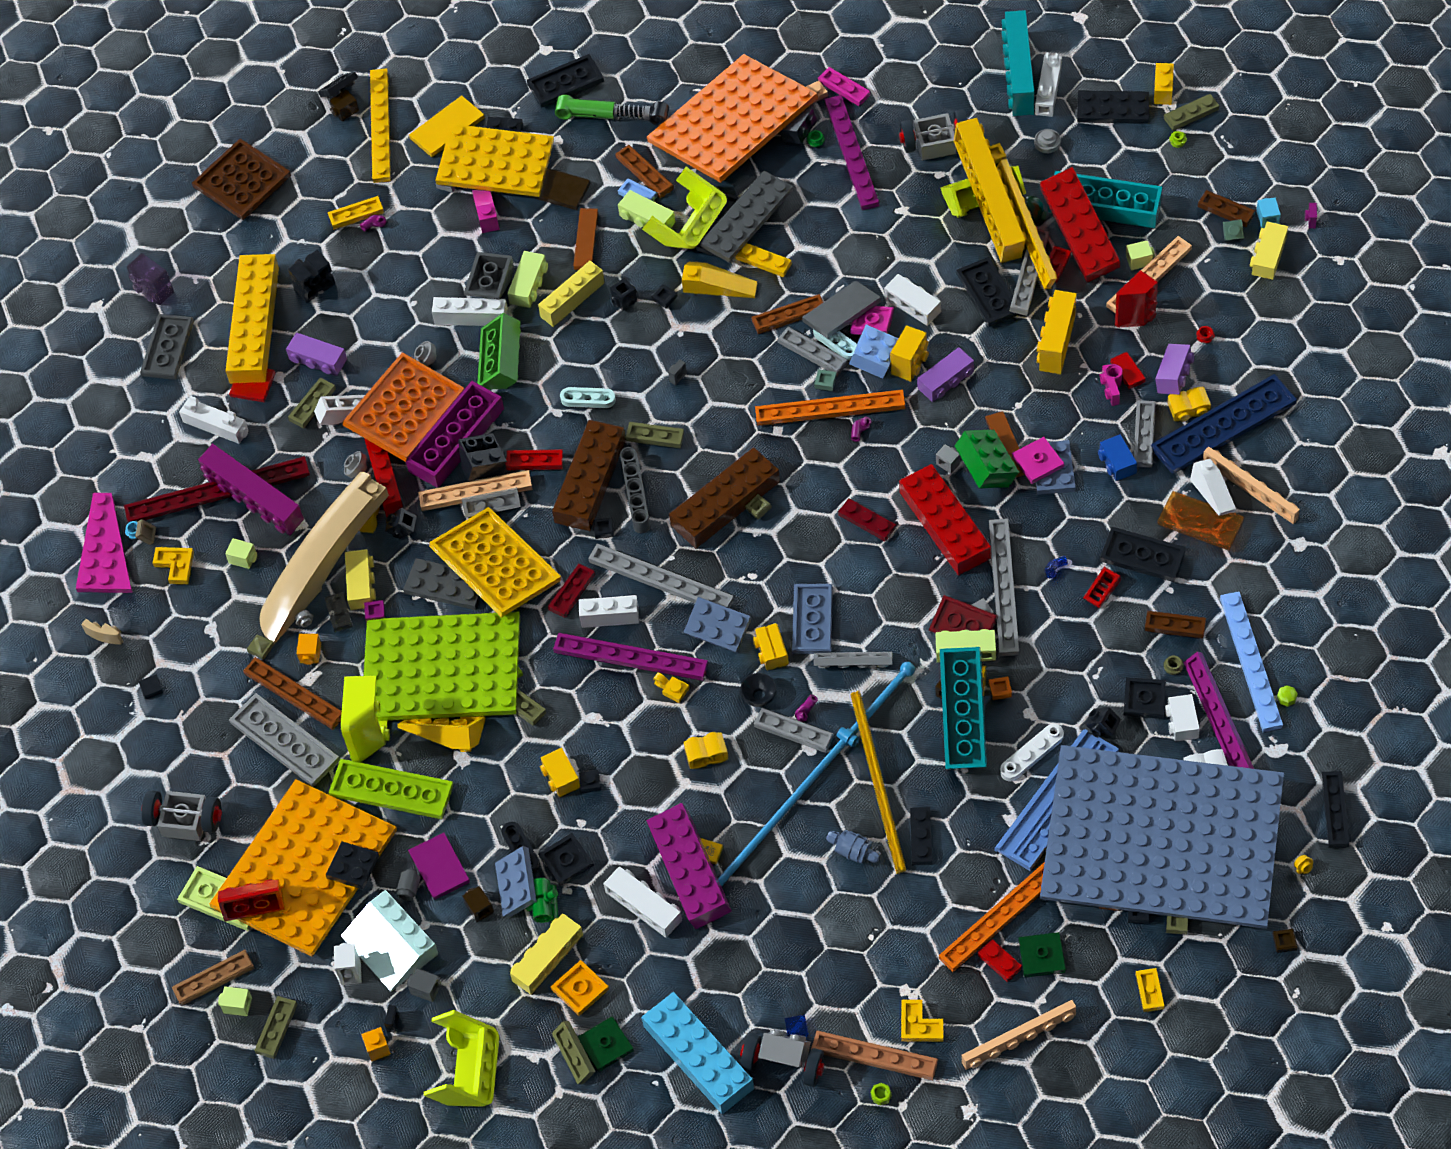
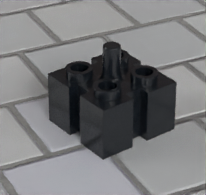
M318 250L307 255L304 262L301 259H297L295 264L288 268L295 292L306 303L317 297V293L321 290L325 292L335 285L334 277L330 273L332 272L330 263Z

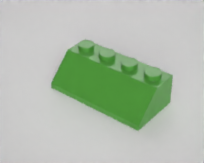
M505 313L500 314L481 328L478 384L488 390L507 389L518 380L520 321Z

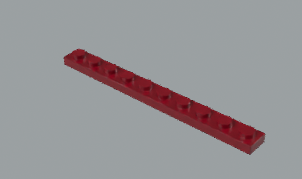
M305 456L252 470L253 473L272 486L310 476ZM213 481L212 483L207 482L126 504L124 509L128 523L132 521L138 522L141 519L148 520L232 497V494L228 491L225 493L217 486L218 484Z

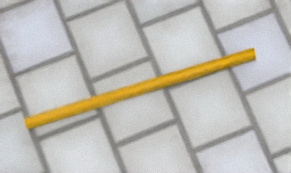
M860 691L852 692L850 695L853 709H855L871 779L877 795L878 806H880L879 810L885 826V833H887L889 849H891L896 874H900L906 871V866L873 745L872 734H870L871 730L864 710L863 699H861L862 695L859 693Z

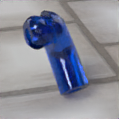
M1066 556L1048 562L1044 569L1047 578L1056 577L1057 573L1055 570L1068 565Z

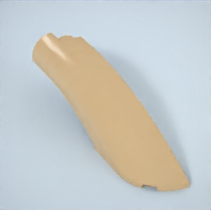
M359 472L331 504L300 544L268 595L261 609L260 626L264 636L268 640L273 641L274 644L296 620L295 616L299 612L304 611L322 590V585L351 540L389 496L386 487L371 479L369 474Z

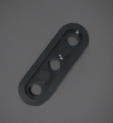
M516 822L506 823L502 827L501 832L510 852L512 853L522 846L529 848L532 874L535 873L539 868V861L521 826ZM512 832L516 833V834L513 835V836H510V835H509V834L512 833Z

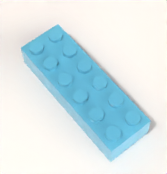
M674 992L641 1017L644 1028L721 1114H724L754 1090L753 1079Z

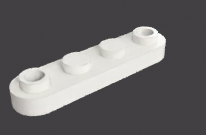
M1050 724L1002 763L1000 767L1001 777L1006 781L1017 780L1063 741L1064 731L1062 727L1057 724Z

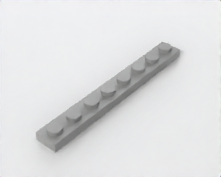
M1008 519L989 520L996 615L998 616L999 656L1019 655Z
M596 544L588 558L592 564L696 603L697 598L700 597L730 608L734 601L733 595L600 544Z

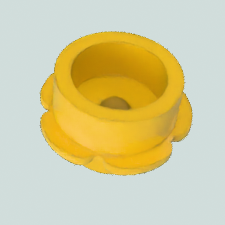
M1306 855L1299 856L1294 862V867L1297 869L1296 872L1298 874L1309 873L1313 868V859Z

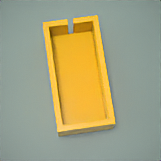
M1055 290L1053 297L1049 298V312L1046 311L1044 322L1046 323L1045 326H1042L1040 335L1042 339L1038 341L1037 345L1038 355L1036 363H1039V371L1056 374L1062 373L1076 317L1077 293Z

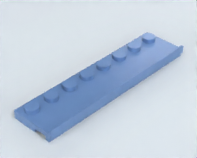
M1086 729L1080 733L1071 745L1073 747L1119 752V748L1100 737L1097 738L1091 735ZM1058 764L995 847L996 852L1001 853L1029 871L1032 870L1047 849Z

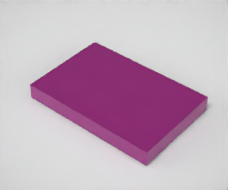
M445 833L408 850L434 900L470 883Z

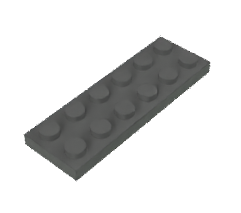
M763 171L702 239L700 247L730 263L793 192V186Z

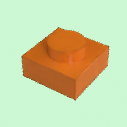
M1008 676L989 680L992 700L1012 697Z

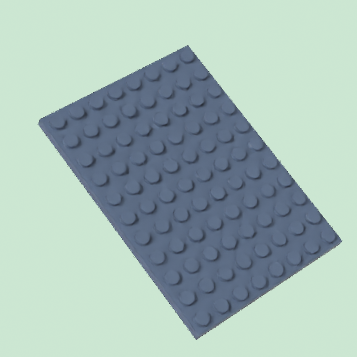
M1061 745L1040 899L1267 929L1284 773Z

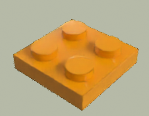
M580 960L551 986V990L580 1016L609 990V986Z

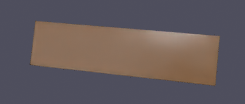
M243 950L176 984L172 989L182 1006L255 968L246 950Z

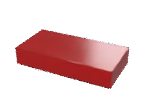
M1127 352L1110 360L1111 364L1119 365L1122 368V380L1129 389L1146 381V378Z

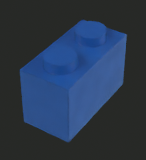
M1121 434L1100 442L1099 458L1106 463L1107 472L1110 476L1114 477L1115 481L1137 473V462Z

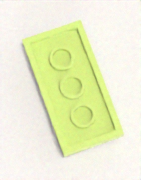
M197 866L177 900L183 905L224 921L222 913L211 908L209 903L227 878ZM239 920L226 921L246 931L250 929V926Z

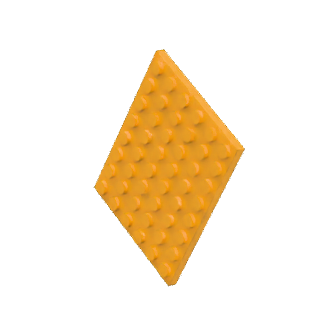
M295 779L218 891L229 887H242L249 883H262L269 879H279L285 910L236 920L313 957L358 890L356 887L326 878L328 868L341 841L376 851L380 857L396 833L397 828L386 821ZM217 892L209 904L211 908L221 912Z

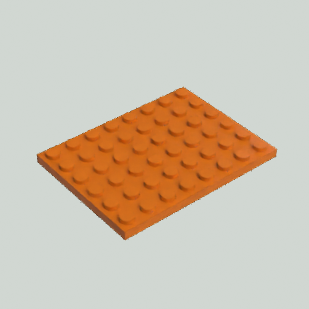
M743 54L647 136V140L654 146L721 183L818 99V94Z

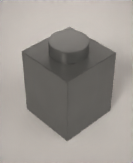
M416 968L414 974L409 976L407 986L410 994L433 1002L441 982L438 976Z

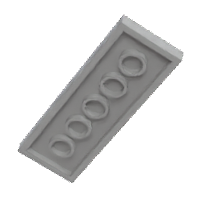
M257 693L229 719L230 724L312 787L340 761L338 755Z

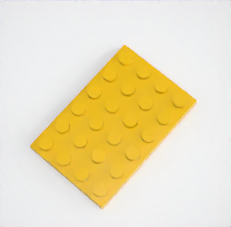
M451 124L437 172L436 184L540 197L554 144V136Z
M490 507L429 542V547L501 618L561 581V576Z

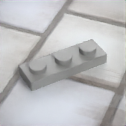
M517 487L462 498L465 518L472 517L487 507H490L494 512L521 507Z

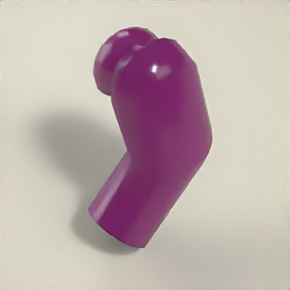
M372 215L362 222L360 227L364 232L371 227H382L386 224V218L382 215Z
M869 417L861 418L853 423L852 441H860L861 432L870 427L872 421Z
M810 694L806 701L795 711V718L800 722L806 721L808 713L817 703L818 698Z

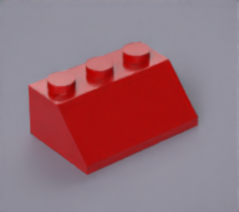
M1141 270L1116 293L1115 326L1118 328L1144 326L1147 322H1151L1157 314L1158 282Z
M269 879L262 883H249L242 887H229L218 891V904L225 922L285 910L279 879Z

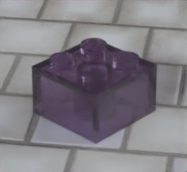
M141 253L127 266L128 277L133 283V289L138 294L142 293L145 295L149 302L161 305L174 293L167 271Z

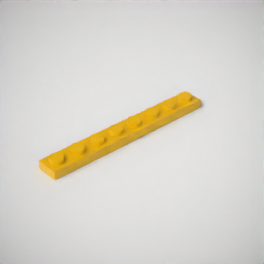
M386 68L370 70L373 183L391 181L388 70Z
M1007 159L1000 160L997 170L1000 169L1002 173L1003 185H1006L1008 188V198L1013 201L1014 213L1016 216H1019L1021 231H1024L1027 241L1025 245L1044 290L1051 289L1057 279L1056 272L1053 270L1050 258L1046 254L1043 241L1038 235L1037 227L1033 223L1031 213L1025 204L1024 196L1020 192L1019 184L1014 178L1012 168L1009 166Z

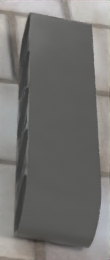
M626 447L621 451L620 457L633 528L637 533H645L650 529V521L638 456L634 448Z

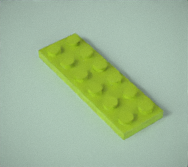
M340 759L329 795L344 800L443 819L454 784L453 781Z

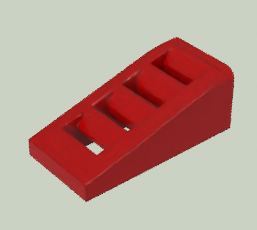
M1104 566L1083 599L1100 609L1120 583L1121 576ZM1107 577L1110 580H1112V582L1109 583L1108 581L1104 580V578ZM1100 583L1107 585L1108 588L1102 587ZM1096 588H1098L1099 590L1103 591L1104 594L1102 595V594L1098 593L1097 591H1095ZM1094 594L1101 599L1097 601L1090 596Z

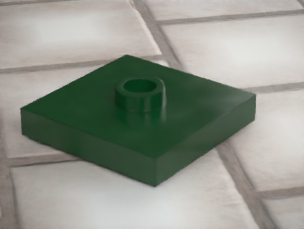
M1059 932L1018 937L1024 978L1065 973L1066 969Z
M612 1016L578 1036L583 1049L598 1072L634 1051Z

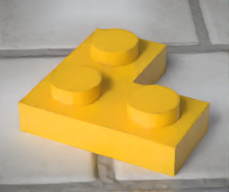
M156 547L153 566L170 568L169 584H188L194 555L193 548Z
M902 1000L901 1041L943 1042V1019H922V1000Z

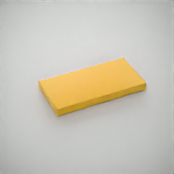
M461 95L410 133L409 138L429 156L434 157L444 149L451 124L475 126L485 116Z

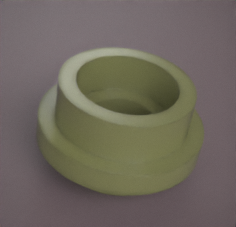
M1169 656L1164 661V670L1171 675L1179 674L1183 670V661L1178 656Z

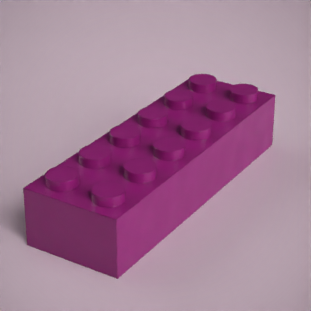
M471 381L406 460L408 472L439 488L461 462L458 440L483 435L504 410L502 397Z
M213 443L198 459L201 466L200 469L204 473L203 476L211 483L214 481L218 484L217 486L225 493L227 491L231 493L232 498L238 503H245L248 510L252 513L257 512L260 514L261 519L269 524L271 522L274 524L276 530L284 534L285 532L290 536L304 520L297 503Z
M680 803L646 820L687 918L693 927L698 929L732 912L691 815L684 804Z

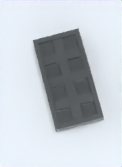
M417 558L403 588L404 594L476 610L481 598L448 565Z

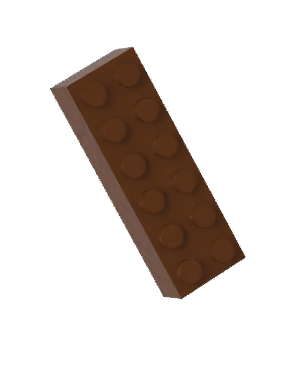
M588 420L552 510L555 523L591 531L593 520L596 518L620 453L626 442L624 427Z
M753 447L669 513L671 527L697 549L746 510L745 506L757 494L762 497L780 483L779 469Z

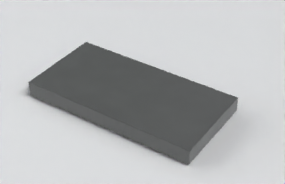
M854 281L804 315L802 320L828 339L879 304L881 297L858 281Z
M158 314L140 371L141 376L177 379L194 323L193 317Z

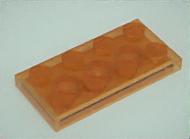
M1172 491L1158 519V525L1228 551L1244 522V517L1235 513L1218 516L1210 504Z

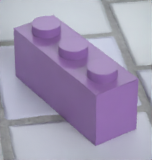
M297 332L286 348L289 360L292 362L301 363L311 369L316 368L326 374L336 376L347 360L344 348Z
M1168 344L1155 378L1157 393L1180 395L1182 387H1185L1186 375L1190 373V364L1194 362V353L1191 352L1190 345Z
M958 347L917 378L918 390L932 402L942 398L948 390L955 388L961 380L972 375L974 360Z

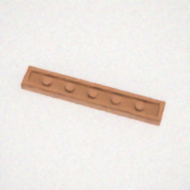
M816 1031L812 1048L822 1050L826 1056L932 1081L938 1064L937 1058L822 1031Z

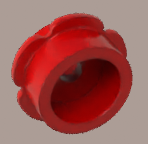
M1202 326L1196 333L1197 340L1201 343H1210L1215 337L1212 328L1209 326Z

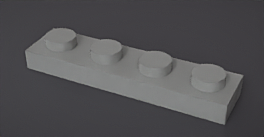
M892 652L814 653V666L819 668H829L830 665H838L839 668H847L849 665H857L860 668L869 667V665L888 667L892 665L893 660Z

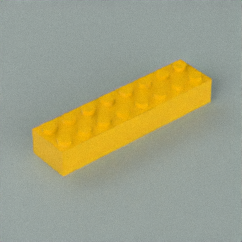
M977 118L956 123L953 141L1000 262L1004 263L1022 258L1027 237L1025 232L1021 231L1019 216H1016L1014 213V203L1008 198V188L1006 185H1003L1002 173L1000 169L997 170L995 165L996 158L990 152L989 140L984 137L982 123L979 124Z
M275 254L239 256L226 363V374L230 384L266 382L279 272Z

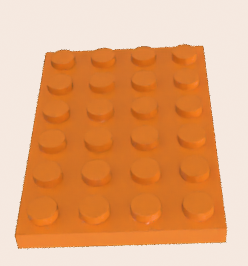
M402 352L344 419L343 426L406 462L420 441L463 392L464 387Z

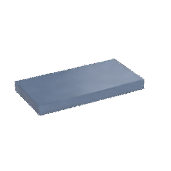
M794 584L792 654L831 653L833 584Z

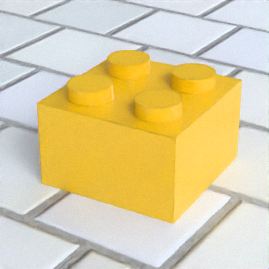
M906 325L890 352L892 375L911 382L914 376L919 374L922 362H925L929 355L926 332Z

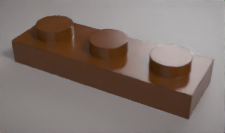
M1208 190L1205 191L1198 202L1199 208L1227 220L1241 219L1242 225L1246 228L1255 215V210Z
M1147 610L1145 631L1203 638L1206 618Z

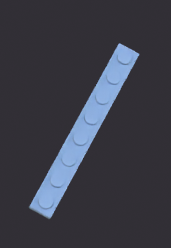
M1240 592L1220 595V601L1262 731L1268 732L1282 729V720Z

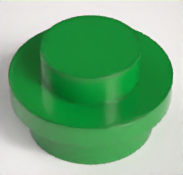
M818 130L811 131L807 136V143L812 147H819L825 141L824 135Z

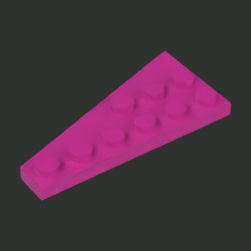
M93 493L76 583L77 592L133 593L112 493Z

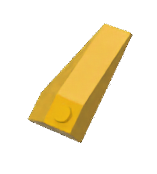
M687 262L684 265L682 275L683 293L755 298L758 283L755 280L708 263Z
M449 717L435 719L434 721L431 718L406 719L397 725L402 730L451 749L469 752L479 744L485 717H460V719L449 721Z

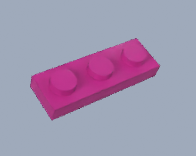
M830 67L818 77V81L822 85L842 95V97L857 106H860L870 96L869 90Z

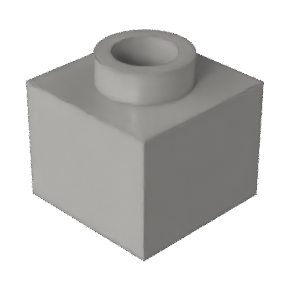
M945 444L936 453V465L951 474L960 465V454L955 448H950Z

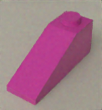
M478 189L472 190L482 233L500 230L491 192Z

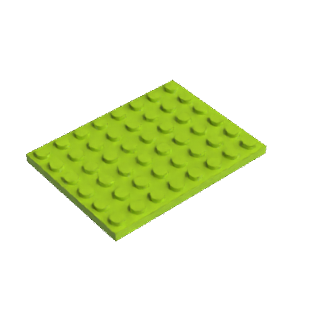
M510 612L502 618L497 613L368 620L363 676L377 677L375 696L381 705L380 712L377 713L378 721L517 714L520 613Z

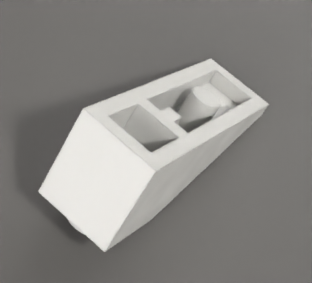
M365 395L320 397L314 410L319 424L334 425L342 423Z
M1211 459L1195 462L1190 481L1218 516L1235 512L1236 507L1217 466Z

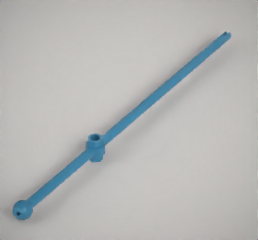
M904 662L901 665L900 673L865 711L868 720L906 677H911L914 674L915 666L911 662ZM857 721L850 729L844 727L839 729L837 737L840 741L718 878L721 887L845 746L855 747L859 742V737L856 735L859 731Z

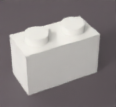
M1192 694L1168 697V705H1165L1166 717H1170L1171 721L1168 723L1170 735H1174L1175 741L1199 738V724Z
M342 943L339 946H334L335 971L341 985L362 983L361 960L355 945Z

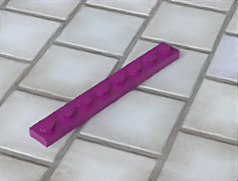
M842 95L825 99V106L861 209L866 210L878 207L879 201Z
M558 633L553 648L554 653L702 681L708 666V660Z
M1196 652L1183 663L1218 742L1223 749L1229 766L1254 769L1203 653Z

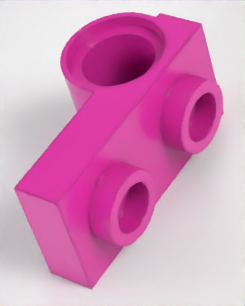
M1116 364L1104 365L1099 376L1101 384H1105L1106 399H1110L1112 406L1119 405L1120 393L1118 387L1122 384V368Z

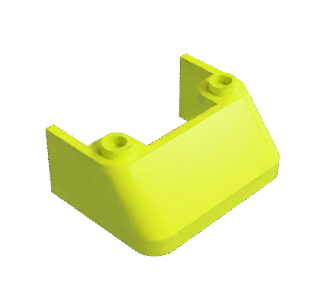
M1011 166L1014 178L1019 184L1020 192L1024 195L1026 190L1019 166ZM968 179L941 187L942 195L952 215L957 216V218L966 216L967 211L979 207Z
M685 167L676 181L690 190L686 200L689 206L695 210L681 231L676 233L654 216H651L642 230L667 247L693 249L700 243L725 206L727 198L719 189L688 167Z
M376 676L344 677L341 732L350 758L354 762L361 763L386 745V741L390 740V731L387 729L388 720L378 721L377 713L380 712L381 705L375 696Z
M456 1010L433 1017V1023L447 1028L446 1038L448 1043L458 1049L454 1086L445 1084L425 1091L424 1096L447 1106L483 1107L491 1104L494 1098L499 1046L497 1030Z

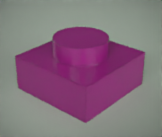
M1309 203V209L1305 210V221H1308V228H1316L1317 203Z
M383 600L364 603L366 623L368 620L385 618Z

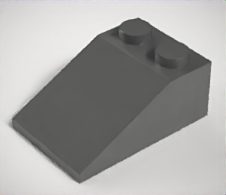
M477 252L464 295L500 299L510 285L514 273L512 256Z

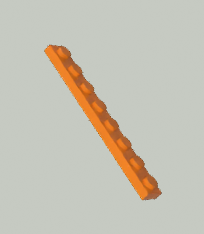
M903 390L755 406L757 426L901 410L905 409Z
M1045 862L939 955V960L954 972L1036 900L1041 893Z

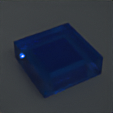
M805 1015L784 1018L788 1037L791 1034L809 1037Z

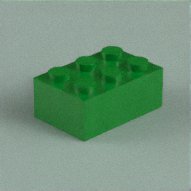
M995 430L964 431L955 444V448L979 489L1009 487L1019 473Z

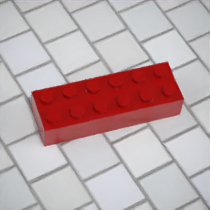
M1073 167L1039 182L1047 204L1086 282L1088 283L1120 268V260Z
M932 464L899 480L900 494L957 575L991 559L990 544Z

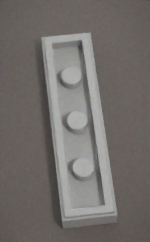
M787 327L777 339L779 344L828 371L836 372L837 376L848 364V359L790 327Z
M1137 400L1134 458L1137 462V467L1152 468L1153 449L1151 444L1154 441L1156 401Z
M761 708L754 722L755 728L827 753L834 738L833 733Z

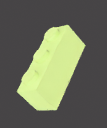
M631 190L628 191L618 204L619 215L625 220L634 222L639 227H644L651 216H654L669 228L676 223L674 211Z
M528 251L523 252L507 293L511 305L530 308L532 302L536 301L537 289L541 287L542 276L548 269L545 255Z
M995 630L936 632L937 663H940V649L980 647L982 661L996 660Z

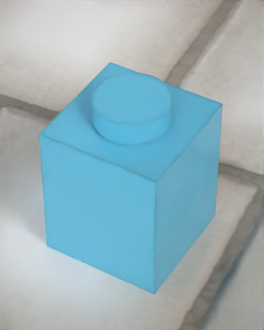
M1276 197L1258 200L1256 212L1261 228H1265L1266 222L1280 224L1281 214Z

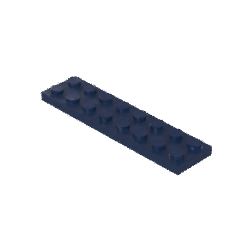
M1273 374L1152 443L1151 447L1172 474H1175L1203 458L1204 451L1208 447L1213 450L1219 449L1297 403V399L1278 377Z

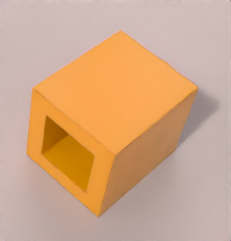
M299 634L296 653L299 662L306 665L319 663L321 651L319 635Z
M381 1027L361 1034L371 1062L391 1055Z

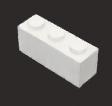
M897 274L884 288L886 300L926 326L941 313V301L939 298L930 295L922 287L916 286L906 277Z
M637 596L579 599L581 627L639 624Z

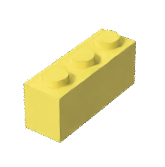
M1266 222L1265 228H1261L1259 234L1261 241L1256 243L1254 250L1256 256H1252L1250 267H1253L1252 275L1274 279L1287 239L1288 226Z
M367 549L345 552L347 601L350 610L364 609L365 602L376 600L375 588H372V584L375 583L374 572H371V568L374 567L373 556H369Z

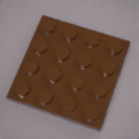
M239 139L192 182V186L241 220H244L291 176V173L288 169L247 142Z

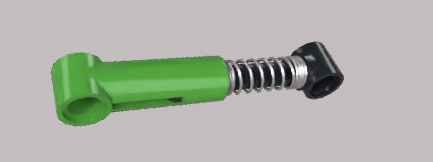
M561 95L557 100L555 115L564 120L570 119L572 116L615 119L618 116L620 118L623 116L625 118L629 117L630 119L632 117H638L639 119L643 117L644 120L648 119L652 124L660 126L667 120L669 105L665 102L656 101L651 106H645V108L644 106L639 107V105L638 107L634 105L630 107V105L625 106V104L621 106L616 104V102L573 99L569 95Z

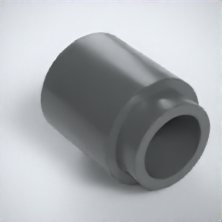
M408 869L401 872L396 890L399 899L412 901L413 897L416 896L420 882V876L416 871Z

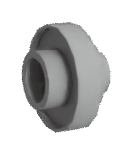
M1052 129L1041 130L1035 135L1034 145L1042 153H1052L1060 147V135Z
M429 341L419 345L414 353V359L426 366L434 363L437 357L436 347Z
M357 451L348 456L344 463V474L354 478L359 472H365L367 469L366 455Z

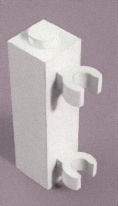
M1047 52L1044 55L1035 103V115L1053 117L1062 69V56H1059L1058 53L1056 55H1049Z
M193 396L187 399L179 411L184 423L240 444L242 439L248 434L246 421L237 417L236 413L229 410L226 413L200 403Z

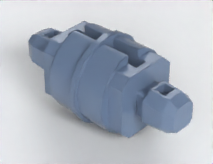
M844 830L841 834L836 831H830L827 835L826 840L833 845L836 844L835 852L846 857L848 860L862 864L866 859L873 863L878 862L881 853L874 848L871 849L873 842L859 833Z

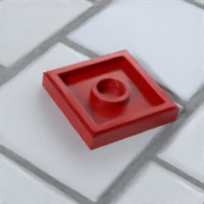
M267 369L266 382L233 383L229 393L230 397L265 403L276 374L275 370Z

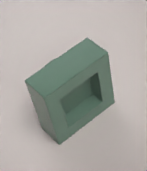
M1241 219L1223 222L1225 240L1244 238Z
M818 369L814 383L815 389L833 391L837 376L836 372Z

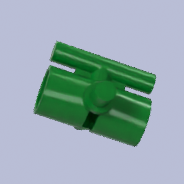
M536 878L533 881L537 902L527 907L526 910H533V920L535 922L545 923L551 921L552 923L555 918H558L557 886L550 885V880L547 878Z

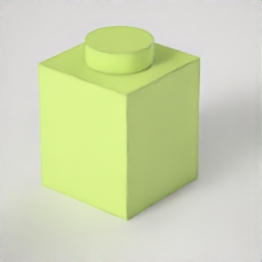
M1148 241L1126 245V258L1131 270L1145 267L1155 257L1154 249L1149 246Z
M234 538L225 553L229 564L250 569L252 563L257 559L254 544Z
M224 986L223 994L219 995L218 1004L224 1014L248 1016L252 996L248 989Z

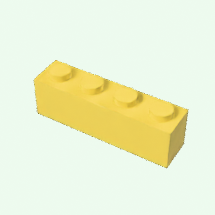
M591 261L586 263L538 304L540 317L554 327L605 283L603 270Z
M563 913L559 918H555L546 933H542L538 937L537 943L525 952L524 958L519 963L517 962L513 965L510 972L512 982L532 995L583 936L581 926Z

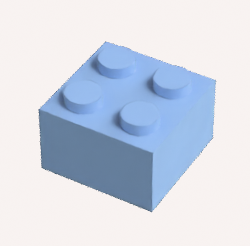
M865 325L849 364L883 379L891 362L890 352L899 338Z

